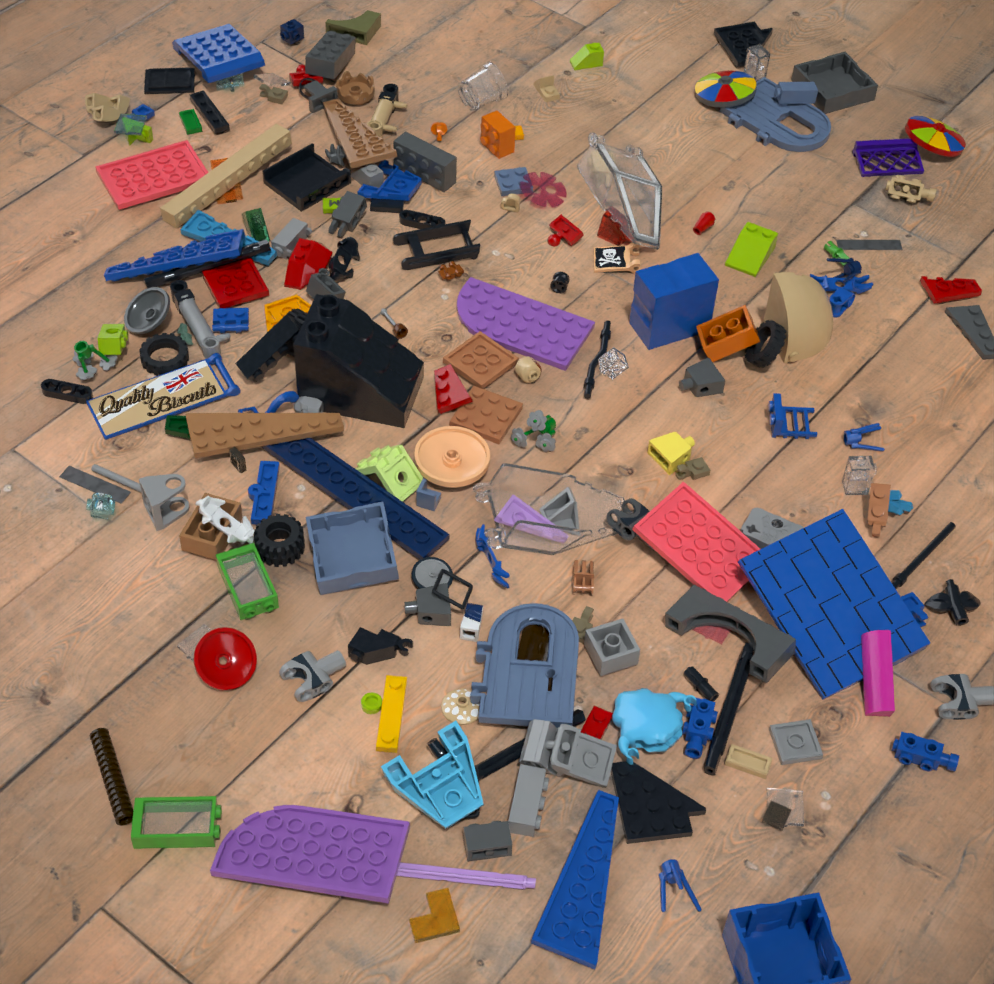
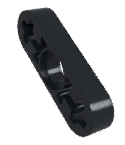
M402 210L399 213L400 224L408 227L424 229L446 224L445 219L412 210Z
M46 379L41 383L42 393L46 397L80 404H87L86 401L93 399L92 389L88 386L55 379ZM67 389L72 390L70 393H62Z

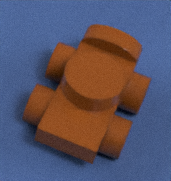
M454 261L449 263V268L442 264L440 271H438L442 280H451L456 276L460 277L464 273L460 264L456 265Z

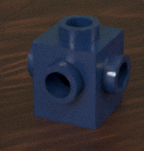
M293 19L280 25L281 39L291 45L304 39V25Z

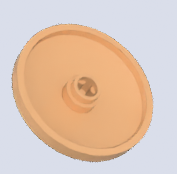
M445 426L433 429L420 438L415 447L414 461L420 474L428 481L444 487H462L476 482L486 473L490 464V450L486 441L476 432L458 426Z

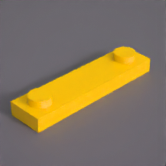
M386 675L376 751L398 752L407 677Z

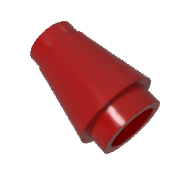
M708 211L702 213L693 227L694 233L700 235L713 226L716 220L715 216Z

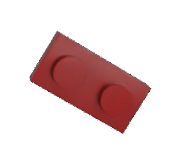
M593 706L581 729V733L602 740L612 720L613 713Z

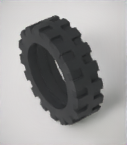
M766 320L765 323H761L760 327L756 328L760 342L745 348L746 360L758 368L770 365L771 361H774L777 358L776 356L780 354L781 348L785 344L786 330L773 320ZM768 337H770L767 345L761 351L764 342L768 339Z
M162 333V335L155 334L152 338H147L146 342L141 344L142 348L139 349L142 367L147 369L148 373H154L155 376L187 366V361H189L186 341L172 333L170 335L167 333ZM161 348H171L179 352L176 357L168 361H157L150 357L154 351Z

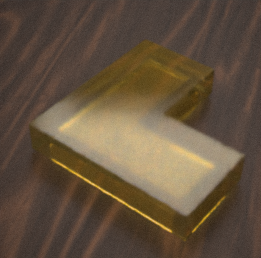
M448 888L426 893L431 914L409 919L415 943L460 932Z

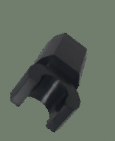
M383 629L378 633V635L396 642L397 650H399L401 655L408 656L409 654L408 649L404 648L405 646L413 648V641L411 639H401L400 636Z

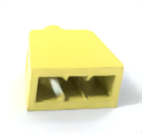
M672 432L649 440L647 453L671 475L677 470L678 465L689 461L691 447L695 445V441L691 436L683 439L677 432Z

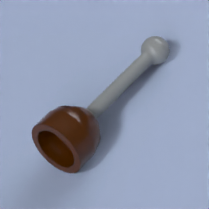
M385 308L381 309L380 313L385 315L393 325V334L396 338H404L408 333L406 326L402 323L396 324L388 315Z

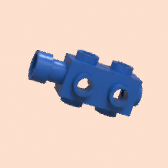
M696 698L697 706L690 705L691 711L687 712L686 715L690 720L684 723L682 734L686 735L685 741H688V743L686 744L685 754L690 758H700L703 751L702 745L706 746L707 740L712 741L714 728L710 726L711 723H716L718 711H714L716 702L707 699Z
M901 732L900 738H895L892 751L896 752L894 758L899 759L900 763L905 765L914 763L920 765V768L924 771L937 770L938 766L941 765L947 767V770L955 772L960 756L953 753L950 755L943 753L944 744L933 739L916 736L913 733Z

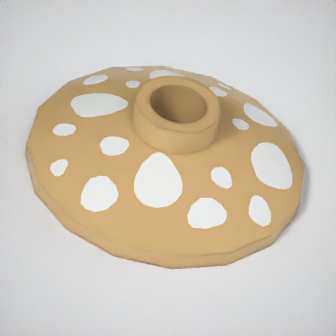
M464 688L455 689L443 698L441 704L442 713L448 721H457L459 725H468L478 720L480 702L478 704L471 703L470 693L472 690Z

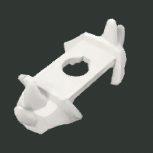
M207 496L195 503L196 506H200L199 513L203 515L202 523L210 522L228 536V543L239 541L241 545H244L246 542L249 544L254 542L253 533L255 530L251 526L250 521L244 516L243 523H240L221 509L220 506L225 504V500ZM220 519H228L231 527L222 526Z

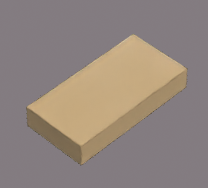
M731 744L724 765L766 779L773 758Z

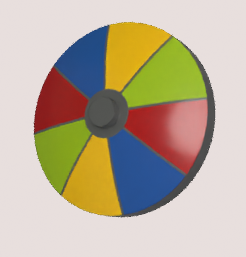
M730 70L708 74L702 77L695 85L696 98L701 103L713 107H732L743 104L752 99L757 91L756 81L751 75Z

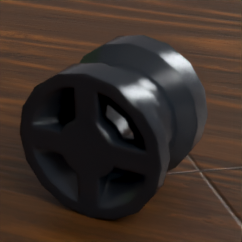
M560 271L553 275L550 287L554 292H566L570 281L568 274Z

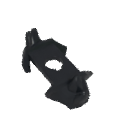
M346 237L338 242L337 251L329 263V268L332 271L330 277L334 281L338 278H353V268L347 272L346 269L351 258L360 261L358 242L352 237ZM338 256L343 257L345 262L344 264H341L339 262Z

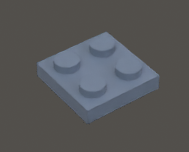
M526 167L494 171V177L501 196L533 193V186Z

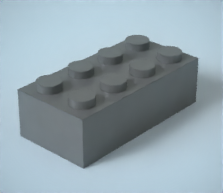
M327 31L305 56V73L335 79L355 55L356 37L349 34H338L335 31Z
M406 131L393 141V147L397 151L394 164L399 166L400 170L411 172L422 178L423 182L444 193L456 184L457 157Z

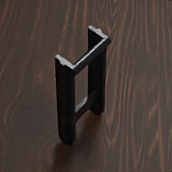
M471 220L394 235L393 243L395 245L410 244L413 257L402 260V268L404 270H411L467 258L477 259L481 245L480 243L474 245L468 233ZM462 234L466 243L464 247L424 254L420 244L421 241Z

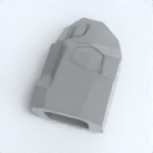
M302 396L294 403L296 413H323L324 410L323 402L317 398Z

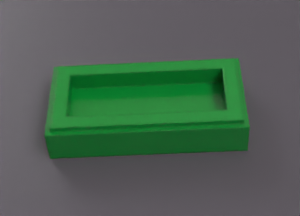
M194 109L179 112V117L187 135L203 132Z

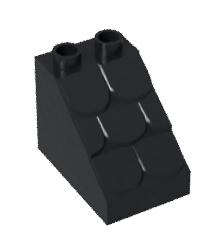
M316 294L293 344L297 394L299 397L307 396L319 399L323 402V412L340 413L341 416L405 428L422 384L424 362L400 344L398 338L375 323L366 312L349 300L340 299L329 294Z

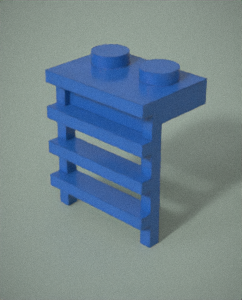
M773 393L772 401L768 403L772 438H776V435L783 436V438L794 436V439H798V436L805 437V439L817 437V432H810L808 413H814V408L782 406L781 394ZM786 412H791L793 431H788ZM797 412H802L804 431H799Z

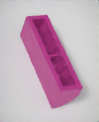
M891 630L866 632L861 635L865 716L890 717L895 712Z

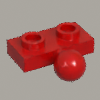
M303 64L297 66L296 73H289V79L293 86L298 87L304 78H312L319 83L323 82V77L306 74L305 65ZM309 80L303 81V82L301 83V86L306 85L307 83L312 82V81H309Z
M561 214L549 224L550 229L556 234H551L547 242L550 246H558L561 239H564L572 246L584 234Z

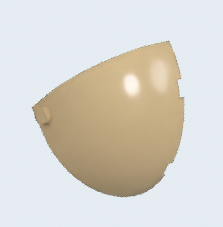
M794 272L773 273L763 322L773 320L786 330L785 344L779 354L783 363L810 358L821 352L831 339L833 311L830 300L822 285L810 276L804 274L802 276L795 275Z

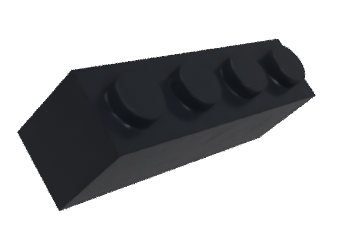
M286 314L235 364L248 380L254 382L261 380L269 369L275 367L277 362L290 352L302 326L294 317Z

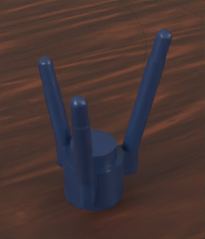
M827 258L828 262L846 263L843 268L844 273L833 278H842L849 275L843 280L845 283L854 276L861 274V264L856 260L854 261L853 258Z

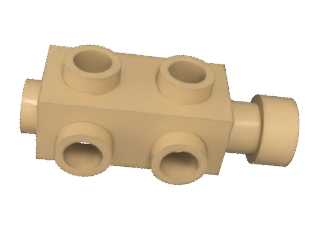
M896 175L895 178L892 177L891 181L888 180L885 190H889L888 195H891L890 198L900 200L901 197L907 199L906 201L910 203L920 202V198H925L930 202L934 201L937 189L923 188L924 184H921V180L912 179V181L905 180L906 177ZM895 186H900L901 190L896 191L894 188ZM912 189L917 191L915 195L910 193Z

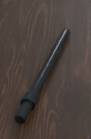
M950 522L901 573L895 575L892 579L895 589L902 587L909 575L956 528L953 522Z

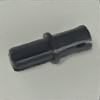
M693 666L685 670L684 675L695 686L694 689L696 691L699 690L707 700L714 702L719 697V693L708 683V679L703 678Z

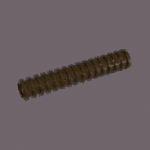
M98 728L90 733V740L95 751L98 766L100 767L115 822L117 825H127L133 821V807H131L132 804L126 790L109 731L106 728Z

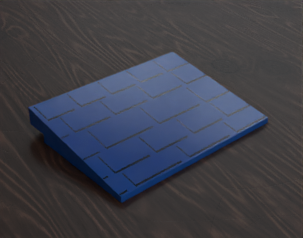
M844 509L738 561V564L779 630L796 639L794 654L822 700L863 681L862 634L876 630H891L893 666L926 649L930 644L929 639Z

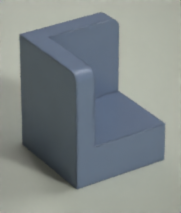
M423 478L416 491L417 506L435 511L441 499V493L427 489V479Z

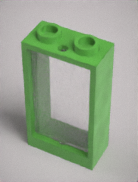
M254 543L216 554L217 567L240 620L252 618L279 608L278 595Z
M216 796L135 798L131 830L133 848L215 847L216 838H220V825H217V818L222 816V806L218 805Z

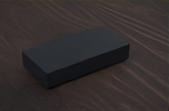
M371 198L370 211L400 213L404 210L405 200Z

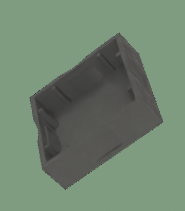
M846 52L794 65L791 78L792 82H815L818 93L814 105L825 114L874 101L878 84L866 72L860 69Z

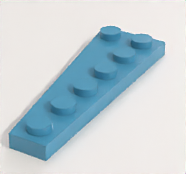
M197 210L180 230L184 236L198 241H205L206 236L235 231L236 229L232 230L227 227V224L223 222L218 223L212 216ZM247 235L244 238L242 247L259 241ZM271 248L270 251L249 258L269 266L276 258L277 252Z

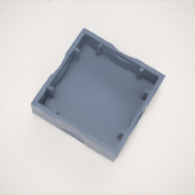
M384 502L358 506L346 511L328 512L306 517L320 595L399 579Z

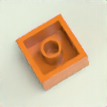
M496 110L481 117L480 141L498 159L514 153L516 127Z

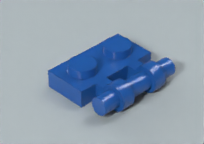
M249 308L213 309V332L226 333V331H236V333H242V331H249Z

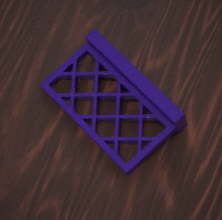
M911 138L855 142L852 153L853 156H856L861 177L924 173L917 148L918 144ZM898 154L900 157L897 159L892 155ZM907 154H914V157L912 158ZM875 155H883L885 157L883 159H880ZM861 156H868L869 158L865 160ZM888 158L894 163L890 165L885 160ZM902 158H904V159L908 160L909 163H908V164H905L904 162H902V161H900V160H901ZM873 159L878 162V165L875 166L870 161ZM913 163L918 166V169H913L910 165ZM898 164L899 166L903 167V169L899 170L894 166ZM883 165L886 168H888V170H882L879 167ZM868 166L873 170L865 171L864 167Z

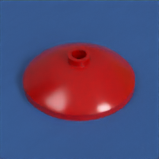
M227 627L217 628L206 633L197 643L193 658L194 667L200 679L208 686L218 690H233L242 686L251 678L256 668L257 654L251 640L241 631ZM220 658H224L226 660L225 665L220 664Z

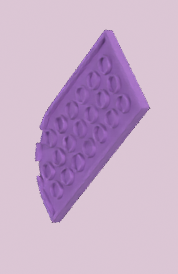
M472 277L462 287L457 298L459 320L461 324L468 328V332L472 335L481 331L507 350L526 357H532L537 361L564 371L567 370L595 327L594 321Z
M299 805L274 806L273 810L263 813L258 811L243 819V823L234 831L231 829L221 842L210 869L211 876L389 903L410 830V822Z

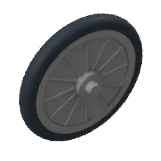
M426 557L415 563L411 576L414 584L420 589L434 586L441 569L451 573L453 571L444 560L436 557ZM443 574L439 584L447 583L449 588L453 578Z

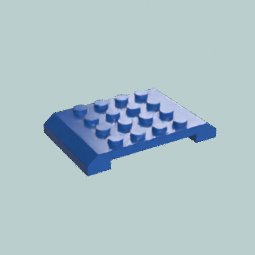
M230 24L179 38L172 42L173 49L178 54L183 53L202 72V77L208 83L265 66L261 52Z

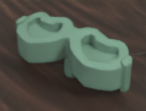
M181 323L177 333L181 334L180 337L186 341L187 345H193L192 335L187 333V325Z

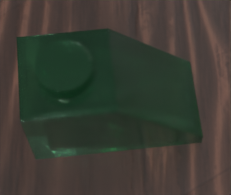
M261 208L242 213L248 235L259 242L266 239L270 241Z

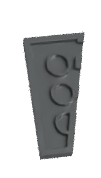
M980 305L946 307V315L952 317L954 325L960 327L963 331L962 335L971 341V346L983 360L994 359V336Z

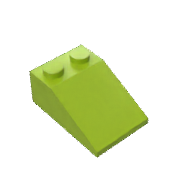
M747 222L741 230L725 262V266L756 277L774 251L778 233Z

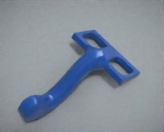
M294 391L282 393L273 400L265 413H275L280 405L285 402L295 403L299 399L298 394ZM255 406L238 409V413H243L245 411H253L254 413H259Z

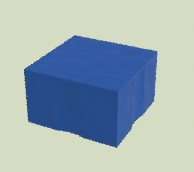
M699 253L635 272L634 299L631 305L629 324L648 350L699 335L696 326L711 320L713 317L719 283L718 277Z
M819 892L787 898L778 903L756 904L729 910L722 937L738 984H850L851 977L841 950L832 935L830 920Z

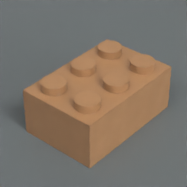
M204 493L201 499L210 496L225 500V504L220 506L221 509L241 522L243 518L241 503ZM197 506L179 535L181 548L183 551L216 560V554L223 553L228 545V536L210 522L203 524V515L199 513L200 506ZM220 519L222 526L231 527L228 519Z

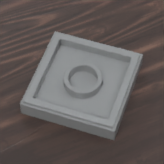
M811 719L770 725L769 731L781 765L823 758Z

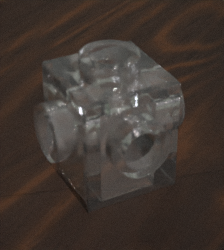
M614 347L598 359L600 372L612 380L629 368L625 354Z

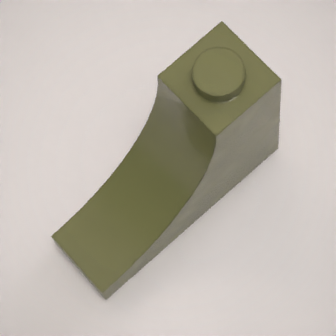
M367 10L361 16L349 20L328 19L325 22L326 32L335 31L338 34H349L356 37V43L368 45L381 27V13Z

